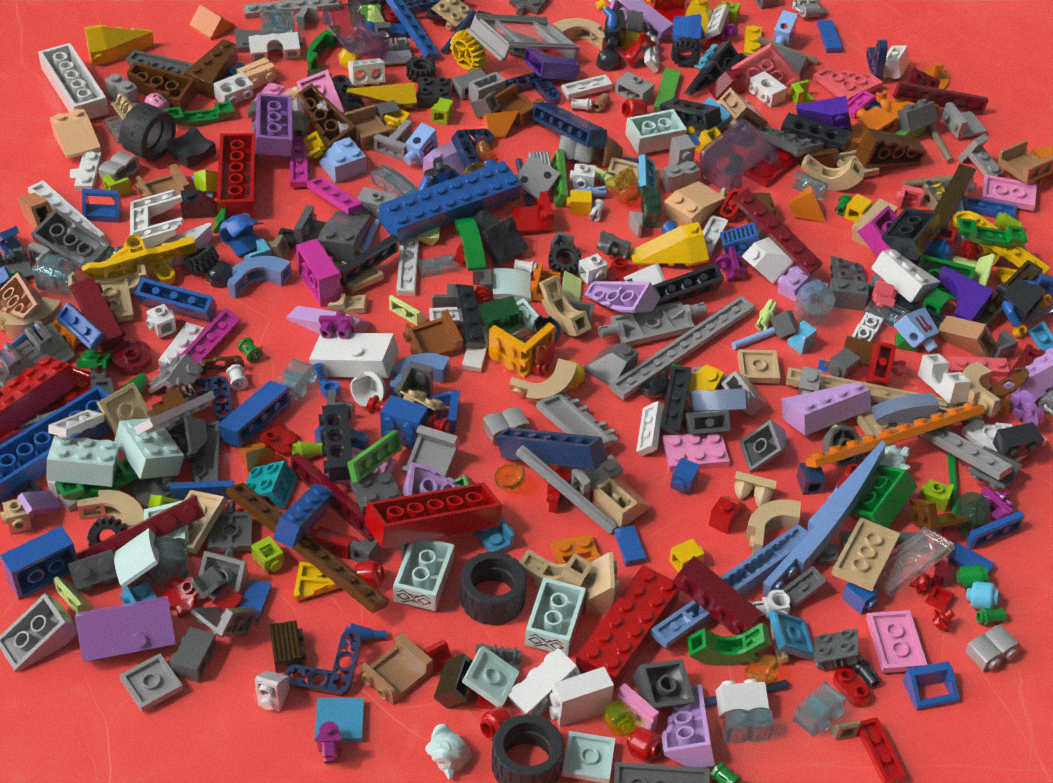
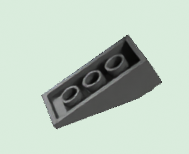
M57 208L31 233L37 244L51 249L53 256L82 270L81 267L89 262H97L111 247L110 243Z
M336 211L324 225L318 237L320 244L325 246L328 256H331L334 260H353L359 252L371 220V215L358 213L348 215L345 212Z

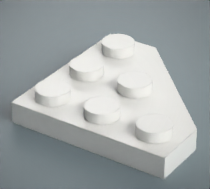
M974 420L962 428L961 434L980 448L987 446L997 451L992 443L997 430L1012 427V424L996 422L995 425L984 424L982 420ZM1043 436V438H1044L1045 440H1044L1042 446H1044L1045 443H1046V441H1047V439H1046L1044 436ZM1028 455L1019 457V458L1014 459V460H1016V461L1019 462L1020 460H1022L1023 458L1027 457Z

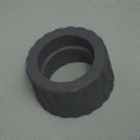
M142 102L136 104V106H133L128 111L120 127L119 137L123 149L150 162L161 159L167 153L166 140L175 138V119L169 112L149 103Z
M498 551L480 553L469 559L461 571L460 600L465 613L471 619L482 624L501 625L514 620L521 613L526 600L527 574L523 565L511 555ZM485 581H499L508 585L511 590L503 595L491 596L479 592L475 587Z
M517 715L507 719L498 727L492 742L491 767L496 781L499 783H555L558 781L562 770L564 754L562 734L551 721L538 715ZM532 744L543 749L549 758L536 766H522L513 762L506 755V752L516 745Z

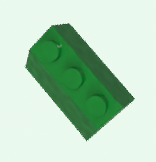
M923 254L920 256L918 267L936 279H939V273L943 266L970 279H973L976 267ZM939 283L937 289L951 295L950 299L956 301L949 289Z
M879 465L868 487L849 516L857 522L861 517L888 528L918 486L907 470Z

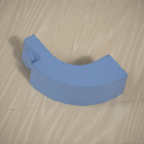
M257 256L241 261L232 268L233 277L227 283L229 296L236 298L249 284L257 281H269L282 286L292 275L291 262L275 256Z
M420 353L402 359L391 370L389 391H391L392 396L397 397L395 386L397 382L401 381L404 368L408 367L410 361L432 366L433 381L442 384L450 371V357L435 353Z

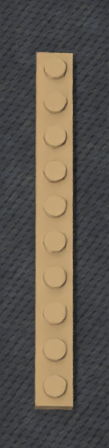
M789 367L786 384L799 387L802 370ZM821 374L819 390L860 381ZM860 382L870 389L871 403H881L896 397L920 394ZM936 397L939 403L938 411H942L943 414L947 413L949 408H963V402L949 404L944 398ZM983 414L965 419V421L971 423L974 420H982Z

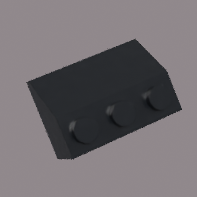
M904 208L881 238L891 249L898 251L903 257L910 260H918L941 231L939 212Z

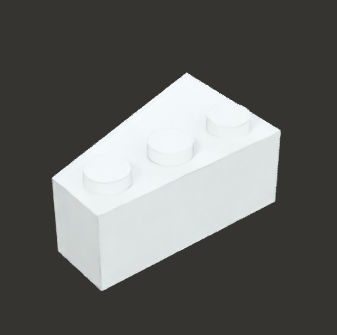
M894 249L882 251L871 267L887 283L893 284L895 286L894 289L910 303L924 300L941 282Z
M557 648L554 652L552 651L547 654L544 662L538 667L533 668L523 682L516 684L508 696L524 715L539 716L551 706L550 694L552 693L553 683L580 675V671L577 665Z

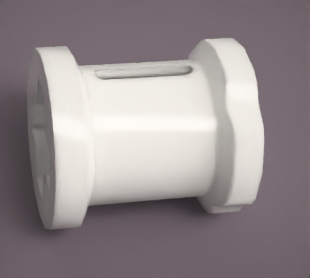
M235 364L227 369L226 373L231 379L230 386L233 390L240 391L248 386V380L244 377V368L241 365Z

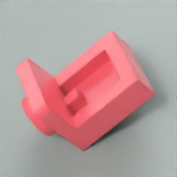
M903 185L902 191L897 192L895 200L898 201V208L901 209L902 203L919 207L924 189Z
M876 281L871 298L876 302L877 306L882 308L894 306L895 299L892 297L895 286L886 282Z

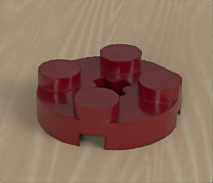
M136 340V343L124 341L115 346L112 351L113 366L118 371L126 373L127 376H134L137 372L143 371L152 364L150 347L142 341Z

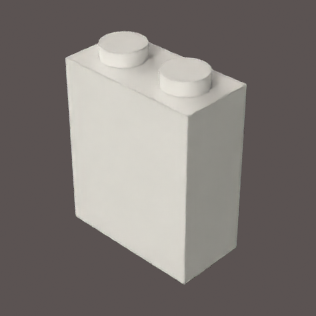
M605 667L553 683L552 693L550 694L551 706H549V713L553 720L556 719L559 727L610 711L614 684Z

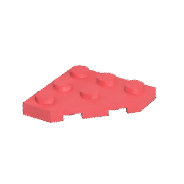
M772 43L731 68V70L740 68L747 76V82L750 81L751 77L764 71L786 87L800 80V75Z
M830 68L814 73L813 77L814 80L837 97L846 96L847 102L862 90L870 93L881 88L883 83L871 73L857 75L854 71L842 70V73L832 72Z

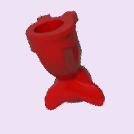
M642 32L636 43L632 44L627 51H622L623 57L628 64L634 67L640 59L644 47H653L656 45V42L652 41L648 34Z

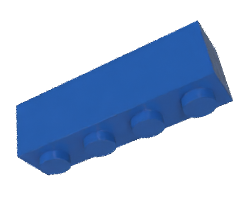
M141 278L135 292V296L140 304L154 308L165 304L168 310L171 309L173 313L210 323L217 308L213 296L146 278Z
M269 380L218 424L221 440L241 448L291 403L289 387Z
M314 484L280 517L273 539L293 548L327 513L333 492L327 490L322 485Z

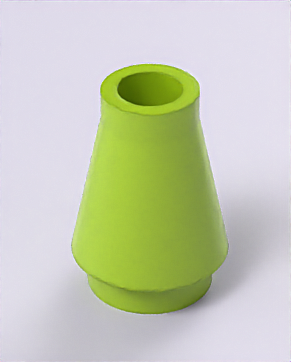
M999 212L994 225L999 229L1005 230L1008 225L1022 227V222L1005 212Z
M298 441L292 445V454L298 452L306 459L322 455L323 444Z

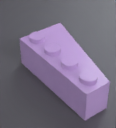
M612 0L611 9L624 11L626 26L627 11H642L643 23L648 24L647 30L641 32H645V34L650 32L653 36L657 37L659 42L669 35L673 23L643 0Z
M1053 348L1047 349L1044 355L1034 359L1031 365L1026 366L1029 371V380L1014 393L1008 394L1009 399L1011 395L1021 390L1030 392L1038 399L1047 394V390L1053 389ZM1007 382L1004 384L1005 389H1011L1014 387V383Z
M860 382L781 399L782 419L805 436L871 410L870 389Z

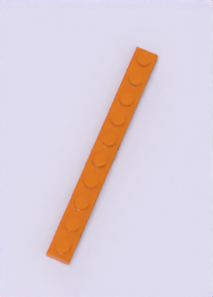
M975 402L965 403L963 408H949L947 413H934L930 415L931 418L915 419L913 424L897 425V429H885L876 436L875 434L866 435L863 437L864 440H851L842 447L841 445L829 447L827 452H813L811 457L805 458L806 467L818 468L873 450L881 441L886 442L885 445L983 414L985 413L984 405H975Z

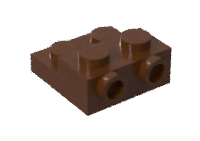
M182 382L167 388V393L161 396L162 401L151 405L153 409L148 411L147 414L149 418H152L197 398L198 391L195 384L191 382L184 385Z

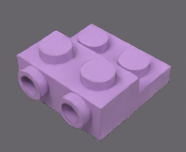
M791 265L787 275L782 274L779 277L777 293L809 309L828 290L829 284L815 278L814 272L807 276L797 265Z

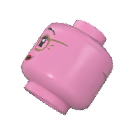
M159 93L149 94L144 101L162 110L170 108L169 101Z

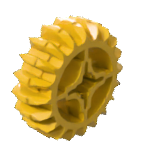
M467 29L460 30L451 37V54L460 67L470 72L486 66V49L467 32Z

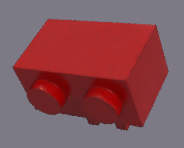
M877 341L873 345L865 378L866 382L884 386L889 382L891 372L897 376H903L904 372L892 367L906 365V361H893L897 345Z

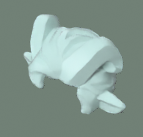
M893 444L885 445V453L880 465L905 470L910 469V466L905 464L910 448L904 446L901 449Z
M444 723L434 728L431 741L425 747L427 754L432 756V760L437 763L440 770L445 772L448 779H453V773L457 772V770L460 771L471 760L473 755L464 740Z

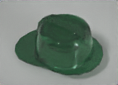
M967 492L962 494L957 500L956 514L967 516L969 520L962 523L963 526L956 527L960 534L968 538L970 531L989 524V502L980 493Z

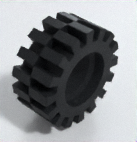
M684 36L682 40L678 38L677 41H674L671 51L674 64L677 65L679 63V67L684 65V68H687V65L690 68L692 64H697L700 58L701 47L698 41L695 43L696 39L690 40L691 37L685 39ZM683 49L690 50L692 54L683 55L680 53V51Z
M417 56L410 58L406 63V76L413 83L417 81V84L419 77L435 78V61L432 58L428 59V56H425V58L423 56H420V58Z
M560 242V246L555 244L554 248L550 249L548 256L549 269H552L553 272H560L563 276L564 271L576 274L578 272L579 260L582 259L579 248H575L573 243L569 246L570 242H566V245ZM567 255L571 257L572 261L569 264H561L558 258L559 256Z
M208 243L200 248H196L197 252L186 255L183 258V262L191 274H197L214 265V262H217L220 256L212 243Z
M104 516L103 519H97L88 532V546L101 541L100 533L103 530L109 529L116 534L126 529L127 525L125 523L122 524L121 519L116 520L115 516H111V518Z

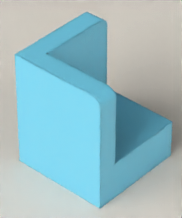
M263 238L256 240L257 251L245 255L244 260L257 256H271V249Z
M801 321L798 332L788 339L787 345L802 355L814 346L817 329L806 321Z

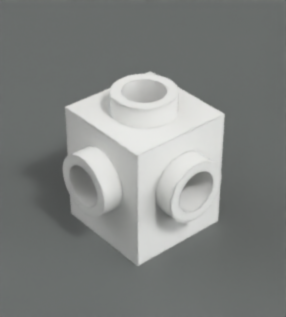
M575 164L574 171L571 170L570 181H573L572 188L594 187L596 166Z
M598 253L579 260L578 275L587 285L591 284L592 281H601L606 278L608 264Z
M165 304L146 311L148 318L146 319V324L149 330H153L158 338L177 331L175 315L171 309L168 310Z

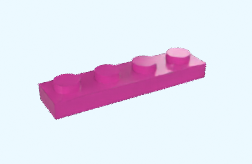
M292 137L290 187H307V147L303 141L305 137Z
M319 177L307 181L308 189L348 215L363 210V203L325 178Z
M224 308L180 354V357L187 354L196 363L206 359L240 323L241 318L227 308Z

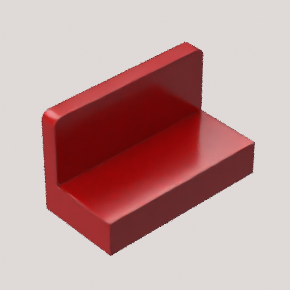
M321 526L318 529L311 528L308 533L310 537L330 553L344 559L350 558V545L354 540L358 541L357 537Z

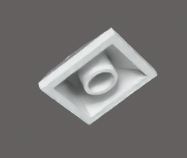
M769 237L755 242L742 256L773 285L794 263Z

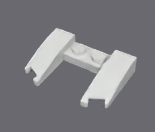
M175 190L130 202V235L136 234L141 236L145 249L164 242L177 233V228L183 224L184 220L180 217L150 226V218L171 209L183 201L181 195L174 197L176 195Z

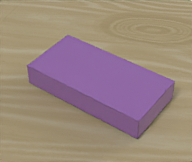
M51 490L23 492L17 497L27 514L57 512L61 508Z

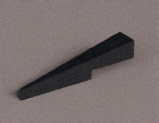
M730 41L721 43L684 93L692 96L694 93L713 85L725 71L731 70L732 66L741 62L746 57L743 53H737Z

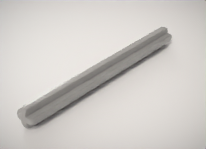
M522 445L517 450L516 455L601 528L609 534L614 531L617 524L527 447Z

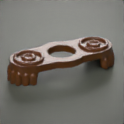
M238 355L219 356L212 359H204L197 363L203 369L200 373L201 375H206L207 370L224 369L235 364H239L243 368L245 367L243 358ZM218 361H225V363L221 365L215 364Z
M1023 366L1015 368L1014 374L1003 378L993 387L989 385L986 390L1002 399L1006 395L1014 393L1029 380V371ZM1006 382L1014 383V387L1011 389H1005L1003 385Z

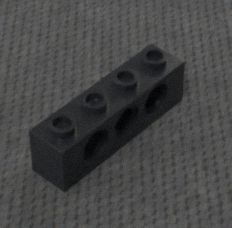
M672 98L659 104L660 112L674 109L682 123L687 126L708 130L722 123L720 107L678 98Z
M788 113L781 125V130L785 131L784 134L798 135L797 139L808 138L814 144L817 142L824 143L823 150L836 148L839 153L846 152L851 144L852 131L796 114Z
M717 263L654 284L653 287L660 296L656 306L677 301L681 302L718 289L725 278Z
M347 404L322 406V414L318 416L319 427H324L323 430H320L321 442H325V445H322L323 458L327 457V461H323L324 473L329 474V482L350 480L351 477L347 463L353 459Z

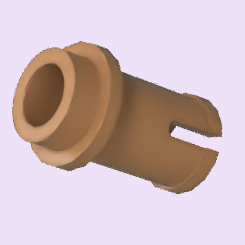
M603 93L598 99H595L592 102L593 110L596 112L602 111L604 106L610 101V96L607 93Z

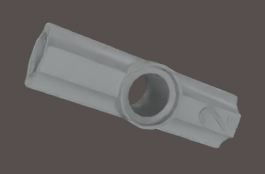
M295 99L292 101V137H305L307 135L306 125L308 117L304 115L300 100Z

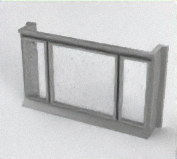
M476 13L471 27L467 28V32L500 61H506L510 48L556 49L565 58L578 61L576 57L581 47L576 46V44L550 24L547 17Z

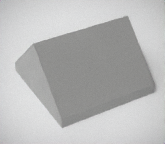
M204 551L199 576L211 566L216 565L228 581L226 585L242 595L249 581L247 561ZM219 589L215 594H213L209 598L215 599V597L221 589Z

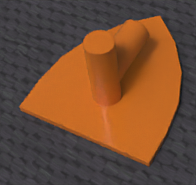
M934 62L933 67L921 70L941 81L938 88H946L949 82V74L943 64Z

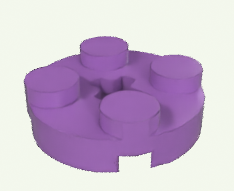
M1021 390L1010 396L1014 408L1012 414L1016 420L1021 419L1024 423L1033 422L1036 427L1044 422L1043 409L1041 406L1037 407L1034 403L1037 399L1030 392Z

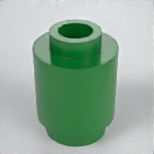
M980 564L962 566L960 571L956 572L957 582L962 584L963 588L972 587L975 581L989 582L987 567Z

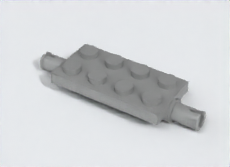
M680 301L655 306L651 312H629L611 316V324L599 326L598 333L600 338L617 335L621 343L624 342L629 346L681 335L695 327L691 319L693 316L707 314V306L704 302L689 306L688 304L682 305Z

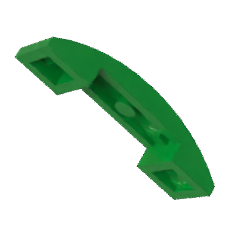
M339 26L331 27L322 32L309 46L307 52L309 75H312L318 68V57L326 47L333 49L339 41Z
M231 101L214 103V109L182 112L181 107L163 109L172 114L176 125L180 126L214 124L235 114Z
M957 218L960 234L975 243L987 246L1009 247L1023 245L1028 242L1025 229L1022 227L1008 225L1005 230L976 226L975 220Z
M474 218L455 219L457 233L460 234L465 253L464 259L467 270L486 269L482 241Z
M124 459L117 462L112 487L68 482H56V486L63 499L80 500L99 496L98 490H117L138 478V475L128 460Z

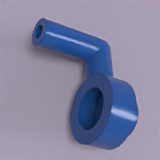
M322 363L314 364L318 382L321 385L322 396L327 398L328 390H336L338 396L341 393L339 382L335 380L328 381L325 377Z

